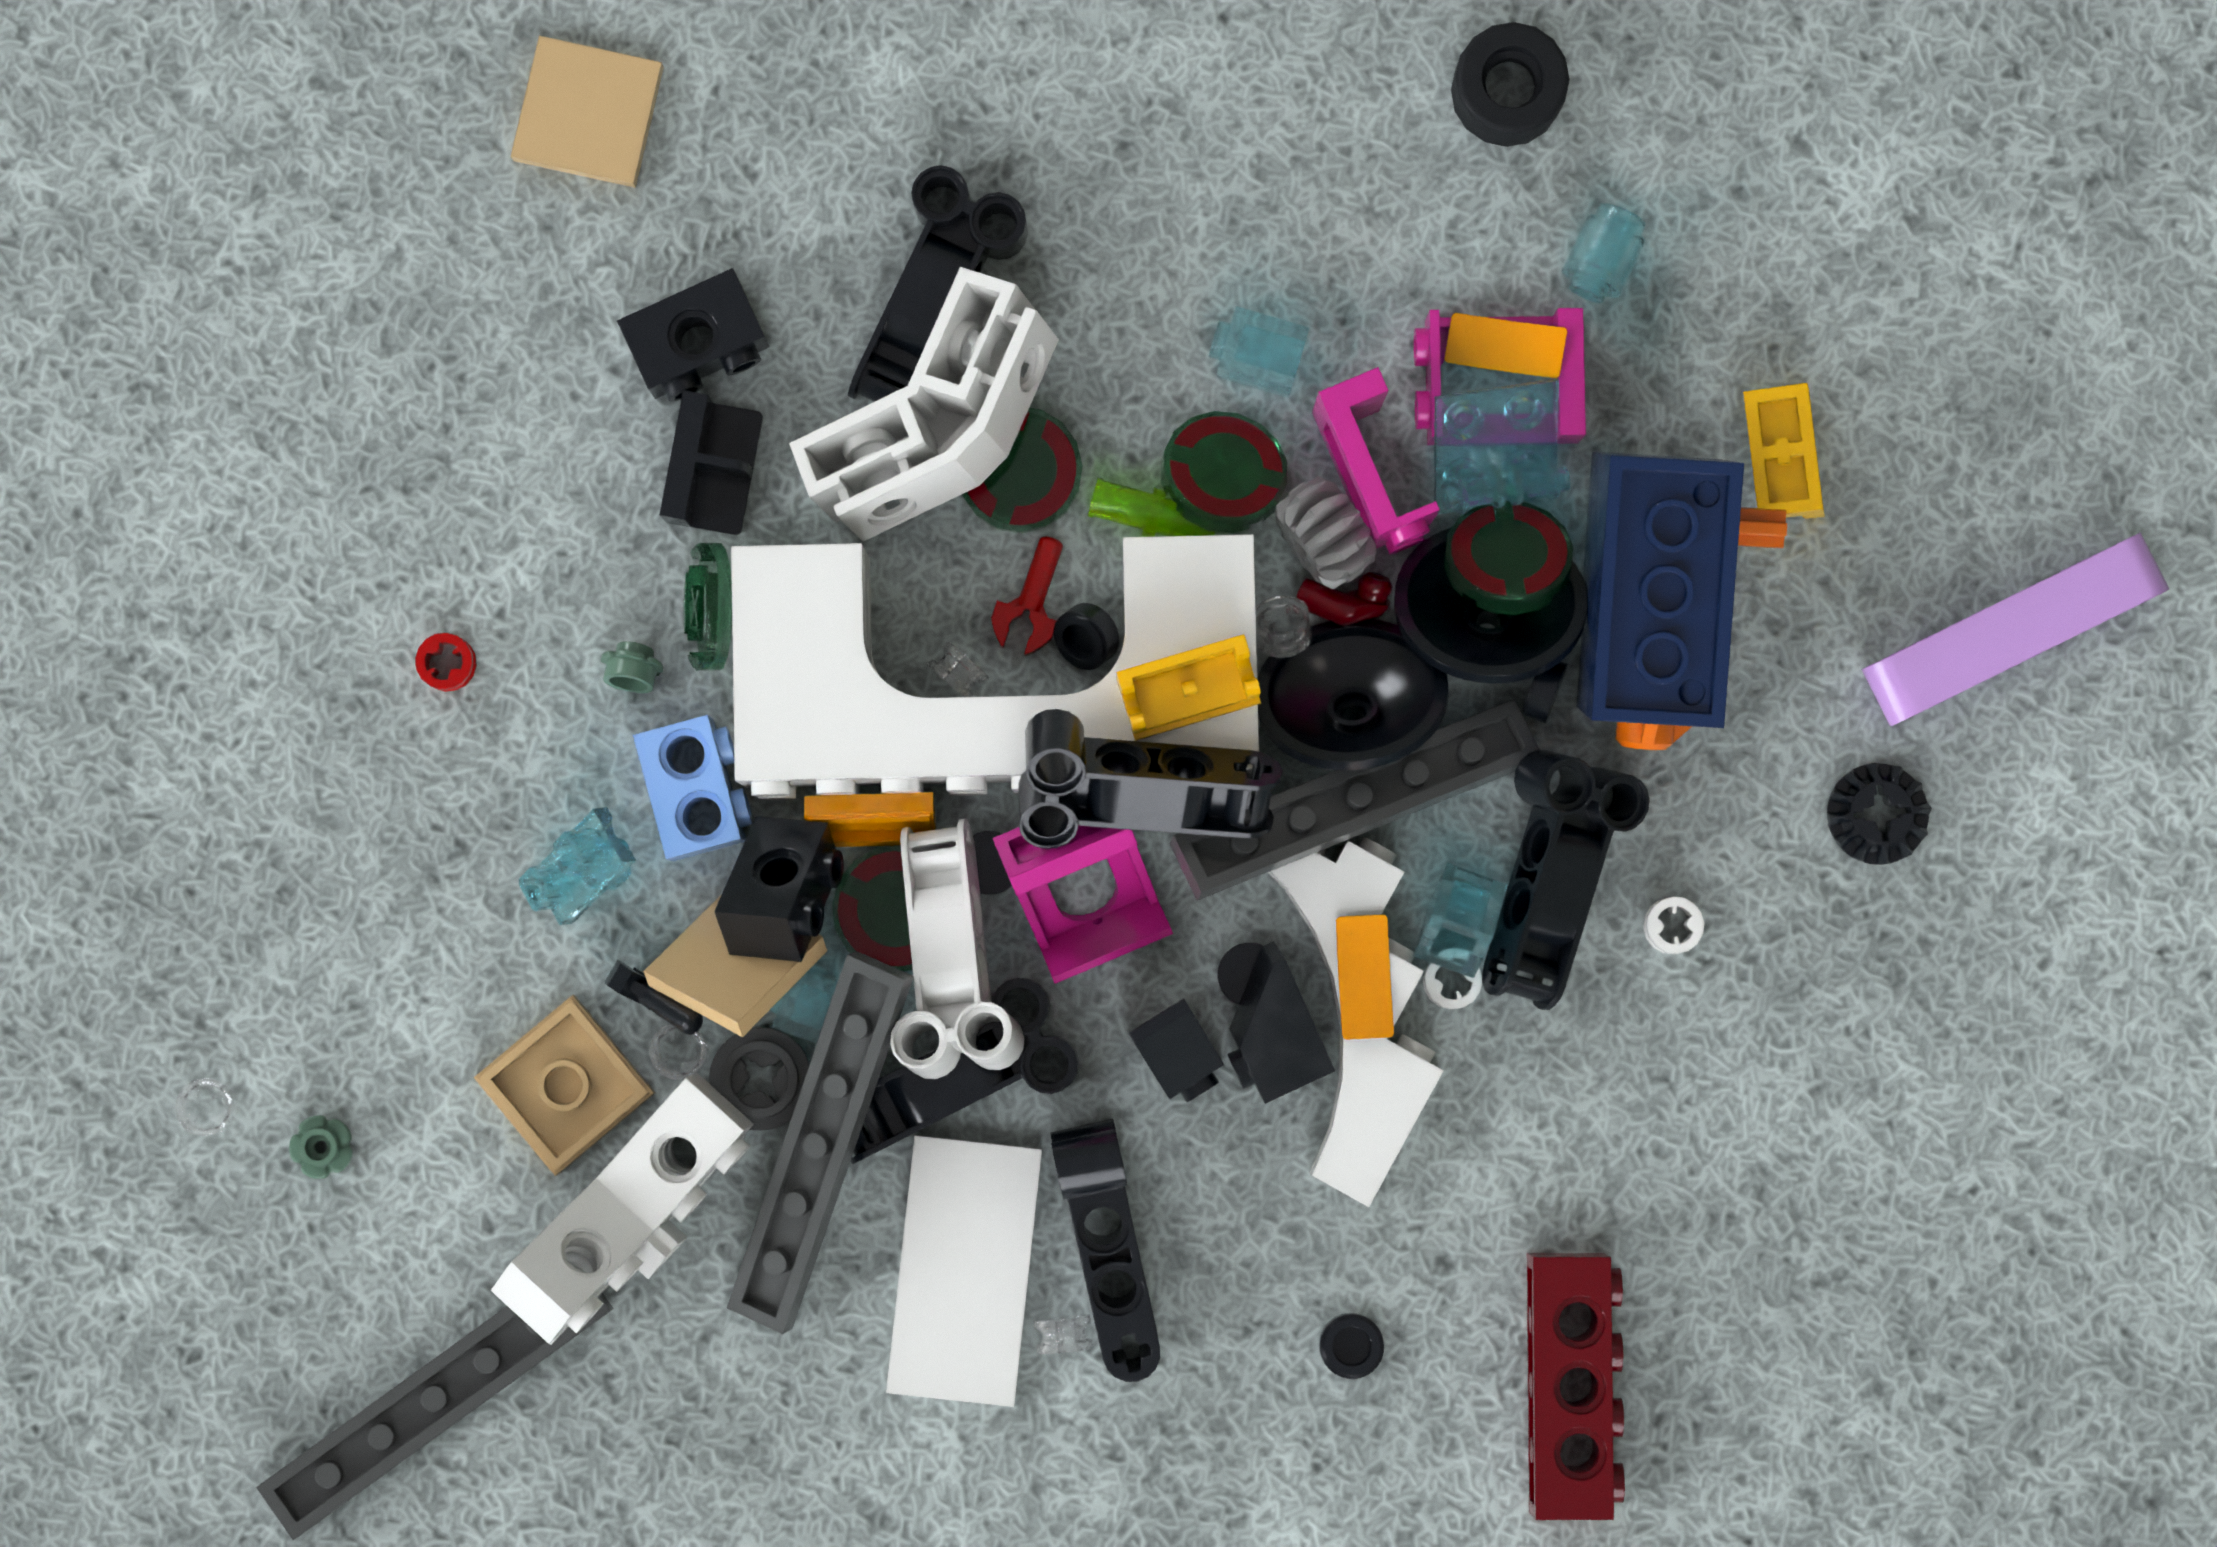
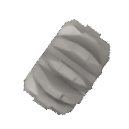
M1317 476L1306 484L1302 482L1287 493L1288 497L1276 504V523L1282 530L1281 536L1290 546L1292 554L1301 562L1304 570H1308L1316 582L1335 589L1345 581L1349 583L1364 573L1363 569L1375 561L1376 543L1370 536L1371 529L1364 523L1360 516V511L1355 509L1348 495L1343 494L1336 483Z

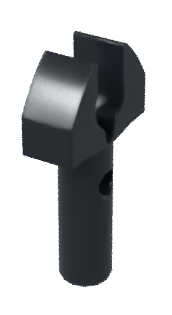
M617 959L604 981L608 987L652 1010L686 1035H693L700 1030L703 1024L701 1014L653 989L648 985L643 972L635 967L632 969Z

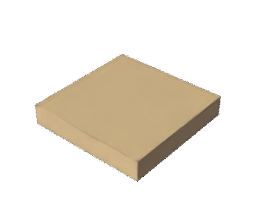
M539 36L510 157L513 161L636 188L664 69L662 62Z
M720 895L643 972L648 985L735 1034L744 1037L827 952L823 936L818 935L811 938L802 962L729 955L714 912L720 900Z
M575 995L570 996L474 1077L554 1176L560 1174L656 1093Z

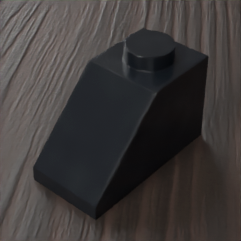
M1274 941L1262 946L1229 1028L1238 1049L1227 1055L1242 1088L1245 1089L1254 1084L1266 1104L1335 1072V1069L1286 959Z
M1185 999L1179 1000L1128 1033L1169 1099L1181 1093L1185 1101L1189 1102L1219 1083L1213 1072L1224 1064Z

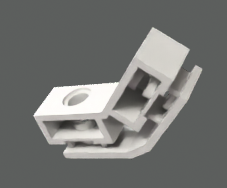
M960 267L908 386L789 443L809 498L834 522L842 521L862 541H866L980 486L1008 457L1059 341L1016 284ZM1024 362L1029 364L1024 377H1021V368ZM899 499L900 505L887 510L885 503Z
M698 1073L686 1077L597 1178L511 1261L491 1291L550 1345L568 1327L575 1333L579 1332L604 1304L598 1297L608 1286L617 1292L637 1270L649 1279L687 1239V1236L670 1220L675 1217L682 1223L706 1197L707 1193L700 1187L713 1172L718 1169L725 1175L744 1155L750 1145L743 1139L754 1124ZM676 1137L685 1138L694 1146L697 1155L694 1167L683 1165L675 1157L673 1146Z

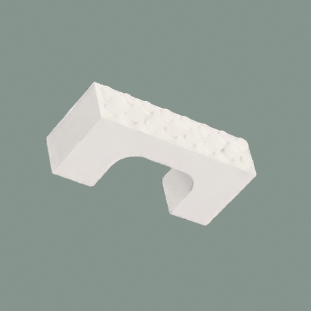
M1254 534L1123 537L1125 637L1117 662L1101 681L1086 690L1067 695L921 698L900 692L886 683L879 676L872 656L870 558L862 543L731 546L735 781L747 789L751 788V796H758V800L796 799V787H816V794L852 795L860 794V786H881V793L885 794L924 792V785L946 784V791L951 796H978L988 794L987 783H1011L1013 794H1019L1018 783L1021 775L1026 771L1025 730L1028 722L1042 711L1061 709L1071 712L1083 724L1084 737L1135 741L1116 680V672L1244 634L1250 651L1251 667L1255 678H1257ZM1258 705L1138 741L1259 752ZM1252 764L1247 765V777H1251Z

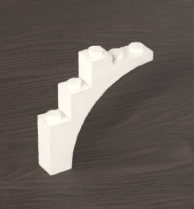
M1363 837L1359 846L1350 841L1344 843L1334 862L1324 857L1328 849L1326 848L1267 873L1285 890L1314 936L1330 976L1340 1028L1339 1080L1328 1130L1309 1174L1370 1207L1444 1070L1430 1063L1436 1052L1404 1034L1400 1036L1397 1044L1387 1038L1346 1040L1342 1036L1336 919L1340 916L1381 915L1404 874V871L1392 865L1397 857L1395 853ZM1389 938L1393 1024L1395 1025L1424 971L1411 964L1416 956L1415 952Z

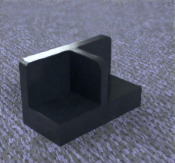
M683 390L659 514L666 523L730 535H739L742 532L763 422V416L759 411L715 404L707 394Z

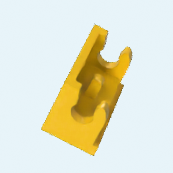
M1808 383L1744 391L1757 508L1786 510V518L1802 516L1805 519L1825 517Z
M1245 635L1235 636L1116 672V680L1134 740L1138 741L1261 704L1259 697L1261 694L1260 687L1251 667L1250 651Z

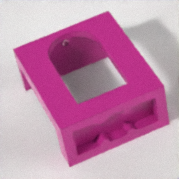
M1557 308L1553 316L1488 317L1564 327L1567 329L1560 375L1558 378H1552L1553 412L1464 413L1455 411L1441 399V365L1445 361L1444 357L1451 317H1440L1439 310H1429L1425 319V328H1415L1413 340L1414 365L1426 366V391L1415 392L1416 429H1427V445L1579 444L1586 435L1583 308Z
M1377 367L1319 391L1312 414L1350 502L1355 509L1360 511V516L1364 523L1371 529L1370 536L1376 543V549L1386 545L1389 555H1392L1424 541L1423 535L1430 532L1429 526L1440 509L1435 501L1399 517L1394 512L1356 423L1357 420L1379 412L1389 391L1380 369Z
M1078 826L1075 837L1069 843L1050 849L1036 847L1027 842L1020 833L1019 827L993 838L1008 878L1021 903L1055 984L1173 934L1137 848L1138 844L1132 830ZM1107 859L1115 878L1116 886L1113 896L1107 904L1097 911L1085 915H1070L1062 911L1055 903L1047 883Z

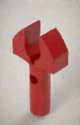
M1043 536L1039 539L1020 596L1009 603L998 600L996 602L991 621L996 638L1002 648H1004L1009 635V626L1014 620L1021 618L1025 611L1030 612L1029 620L1033 625V633L1028 639L1024 655L1028 656L1035 653L1052 640L1057 620L1048 618L1043 604L1063 549V544L1054 537Z

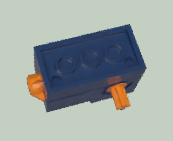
M1592 452L1583 570L1588 608L1585 626L1581 634L1576 707L1593 721L1617 722L1615 739L1623 747L1666 750L1692 726L1724 728L1738 546L1783 549L1784 538L1787 536L1786 510L1741 507L1744 463L1709 458Z

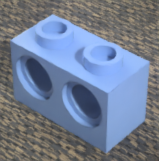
M704 715L633 735L667 860L677 861L745 842L746 837L743 827L752 825L753 818L744 788L732 789L726 766L734 764V746L727 726L716 729L714 719L709 715ZM688 739L700 741L705 753L702 765L692 773H679L672 761L676 746ZM701 801H714L721 811V822L718 828L705 836L696 835L689 825L691 809Z

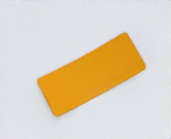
M1454 313L1451 317L1444 359L1447 363L1558 378L1562 366L1567 329L1564 327Z
M1383 914L1340 916L1336 919L1342 1036L1346 1040L1390 1038L1394 1035L1388 918Z

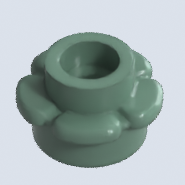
M630 641L617 643L615 652L611 650L606 651L601 656V662L606 664L603 681L615 689L636 693H649L653 691L656 676L663 672V664L653 658L654 650L652 648Z
M323 1115L311 1116L300 1123V1131L291 1137L289 1152L291 1159L302 1166V1173L314 1179H324L331 1172L339 1173L343 1171L350 1163L353 1154L350 1148L352 1135L348 1127L338 1119L330 1121ZM318 1141L326 1143L327 1149L324 1153L317 1152L316 1143Z

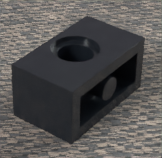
M733 268L617 320L648 390L655 399L666 395L669 402L681 400L683 390L698 392L704 387L701 378L723 368L727 375H735L752 368L761 361L758 352L770 347ZM697 326L711 329L713 331V340L707 350L700 354H688L682 351L681 341L689 329Z
M755 817L714 911L729 955L802 962L811 938L818 936L822 929L824 906L831 889L837 888L840 885L844 871L843 854L840 850H836L828 822Z

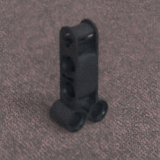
M933 166L918 175L913 183L911 194L916 215L925 227L855 371L848 390L849 397L856 399L858 395H861L875 402L899 390L872 376L900 389L908 386L959 268L963 267L980 273L988 257L997 260L1008 259L1019 253L1025 245L1028 235L1025 211L1018 200L1009 194L996 192L989 193L974 203L970 201L967 183L964 178L951 167ZM940 187L951 188L959 195L958 203L952 210L947 213L938 214L931 212L925 207L926 197L932 190ZM993 214H1006L1016 222V228L1011 236L1004 240L996 241L989 239L982 233V225L988 217Z
M1061 709L1042 711L1036 714L1027 724L1025 730L1026 771L1021 775L1018 783L1019 828L1024 839L1033 846L1044 849L1063 846L1075 837L1078 826L1234 838H1258L1266 835L1272 829L1274 816L1269 809L1272 789L1280 783L1282 768L1278 761L1263 752L1084 737V727L1079 718L1071 712ZM1249 764L1253 765L1251 779H1248L1246 774V768ZM1246 809H1249L1251 814L1249 824H1244Z
M1536 750L1528 753L1521 759L1515 770L1514 784L1516 792L1524 802L1533 807L1486 955L1482 972V983L1484 990L1489 995L1501 996L1504 993H1509L1532 1000L1533 1005L1538 1009L1550 1010L1556 1006L1565 990L1613 832H1626L1636 828L1643 822L1649 810L1650 798L1646 786L1633 775L1605 768L1590 767L1588 763L1577 757L1548 750ZM1558 770L1560 775L1559 785L1551 794L1549 788L1550 780ZM1612 788V803L1605 811V796L1608 790ZM1497 965H1507L1506 972L1498 970ZM1517 971H1523L1534 976L1532 979L1516 975ZM1543 978L1552 980L1553 984L1551 986L1542 984Z
M1015 978L1006 981L998 987L992 997V1003L1002 1008L1007 994L1017 988L1028 989L1038 999L1039 1011L1035 1020L1028 1025H1020L1024 1035V1048L1019 1059L1010 1067L1001 1070H988L976 1064L964 1053H961L956 1067L949 1074L938 1079H925L913 1073L905 1066L879 1078L864 1120L874 1142L871 1141L863 1125L853 1152L855 1156L851 1158V1163L855 1164L1022 1078L1030 1088L1039 1093L1053 1094L1063 1091L1068 1087L1078 1074L1079 1058L1076 1049L1069 1041L1060 1036L1043 1035L1040 1028L1047 1021L1051 1006L1048 993L1044 988L1031 979ZM990 1022L980 1028L976 1036V1046L979 1051H988L1000 1043L1004 1030L1001 1022ZM1047 1045L1061 1049L1068 1060V1070L1064 1078L1053 1083L1044 1082L1039 1079L1032 1068L1034 1054L1038 1049ZM936 1050L916 1060H924L926 1058H929L936 1052Z
M1108 1119L1050 1132L1058 1180L1063 1200L1067 1199L1104 1364L1115 1378L1125 1382H1138L1149 1377L1156 1370L1160 1360V1344L1125 1186L1128 1185L1114 1120ZM1108 1207L1119 1214L1121 1221L1113 1233L1096 1235L1086 1228L1084 1224L1086 1216L1096 1208ZM1113 1270H1122L1129 1273L1135 1281L1133 1288L1122 1297L1112 1298L1105 1295L1098 1285L1106 1273ZM1134 1334L1136 1342L1142 1344L1139 1346V1357L1127 1359L1125 1351L1120 1349L1122 1347V1337L1125 1335Z

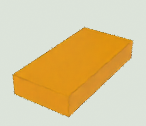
M933 792L804 796V819L806 821L828 822L835 847L901 845L902 828L911 827L914 833L936 829Z

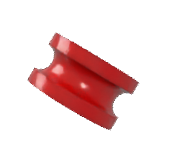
M437 633L425 639L419 646L415 657L416 670L420 678L429 686L445 692L457 691L466 686L473 678L477 667L476 655L471 645L459 636L450 633ZM444 645L456 646L452 654L457 657L462 656L463 663L461 669H451L446 680L437 679L436 676L440 673V670L434 667L430 669L431 656L442 655Z

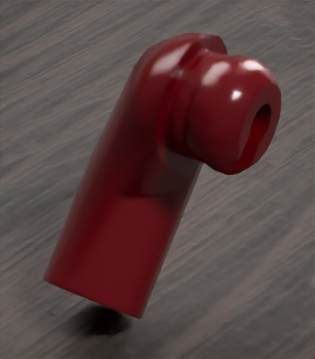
M1374 572L1362 575L1358 581V589L1346 592L1331 589L1306 578L1298 590L1295 606L1339 625H1349L1382 616L1391 604L1388 596L1393 586L1388 577Z

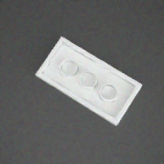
M921 1135L914 1136L886 1393L1014 1407L1042 1149Z

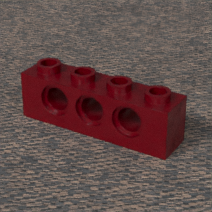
M1527 1253L1529 1513L1535 1520H1614V1503L1624 1502L1625 1476L1623 1464L1613 1463V1437H1623L1624 1407L1622 1398H1613L1612 1372H1622L1623 1369L1621 1333H1612V1307H1621L1623 1281L1621 1269L1611 1268V1257L1604 1253ZM1572 1303H1585L1591 1313L1589 1328L1580 1336H1565L1559 1326L1561 1312ZM1574 1368L1587 1369L1592 1379V1386L1588 1395L1576 1402L1564 1400L1560 1393L1562 1377ZM1586 1434L1590 1437L1593 1446L1590 1458L1580 1466L1573 1467L1563 1464L1560 1455L1563 1442L1571 1435Z

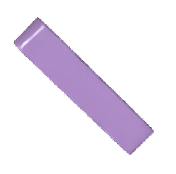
M2140 532L1861 670L1889 725L1893 726L2168 591L2169 587Z

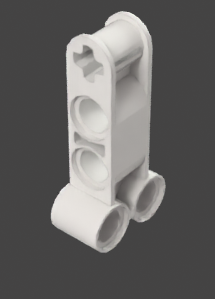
M959 819L955 827L915 833L911 827L902 828L900 837L917 1011L905 1014L896 1022L890 1039L893 1055L901 1064L925 1079H938L949 1074L956 1067L961 1053H964L976 1064L988 1070H1001L1010 1067L1019 1059L1023 1051L1024 1035L1021 1026L1002 1007L991 1002L976 851L970 823L967 819ZM990 1022H1001L1004 1030L1000 1043L988 1051H979L976 1046V1036L980 1028ZM937 1031L939 1046L936 1052L924 1060H915L913 1044L916 1038L924 1032Z

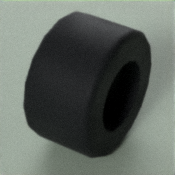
M1516 22L1493 25L1473 37L1460 55L1451 87L1454 111L1466 130L1486 143L1504 147L1529 143L1548 130L1565 102L1570 81L1566 57L1555 40L1537 27ZM1500 63H1518L1525 67L1533 77V95L1528 102L1520 107L1510 108L1501 106L1492 100L1487 93L1485 84L1487 74Z

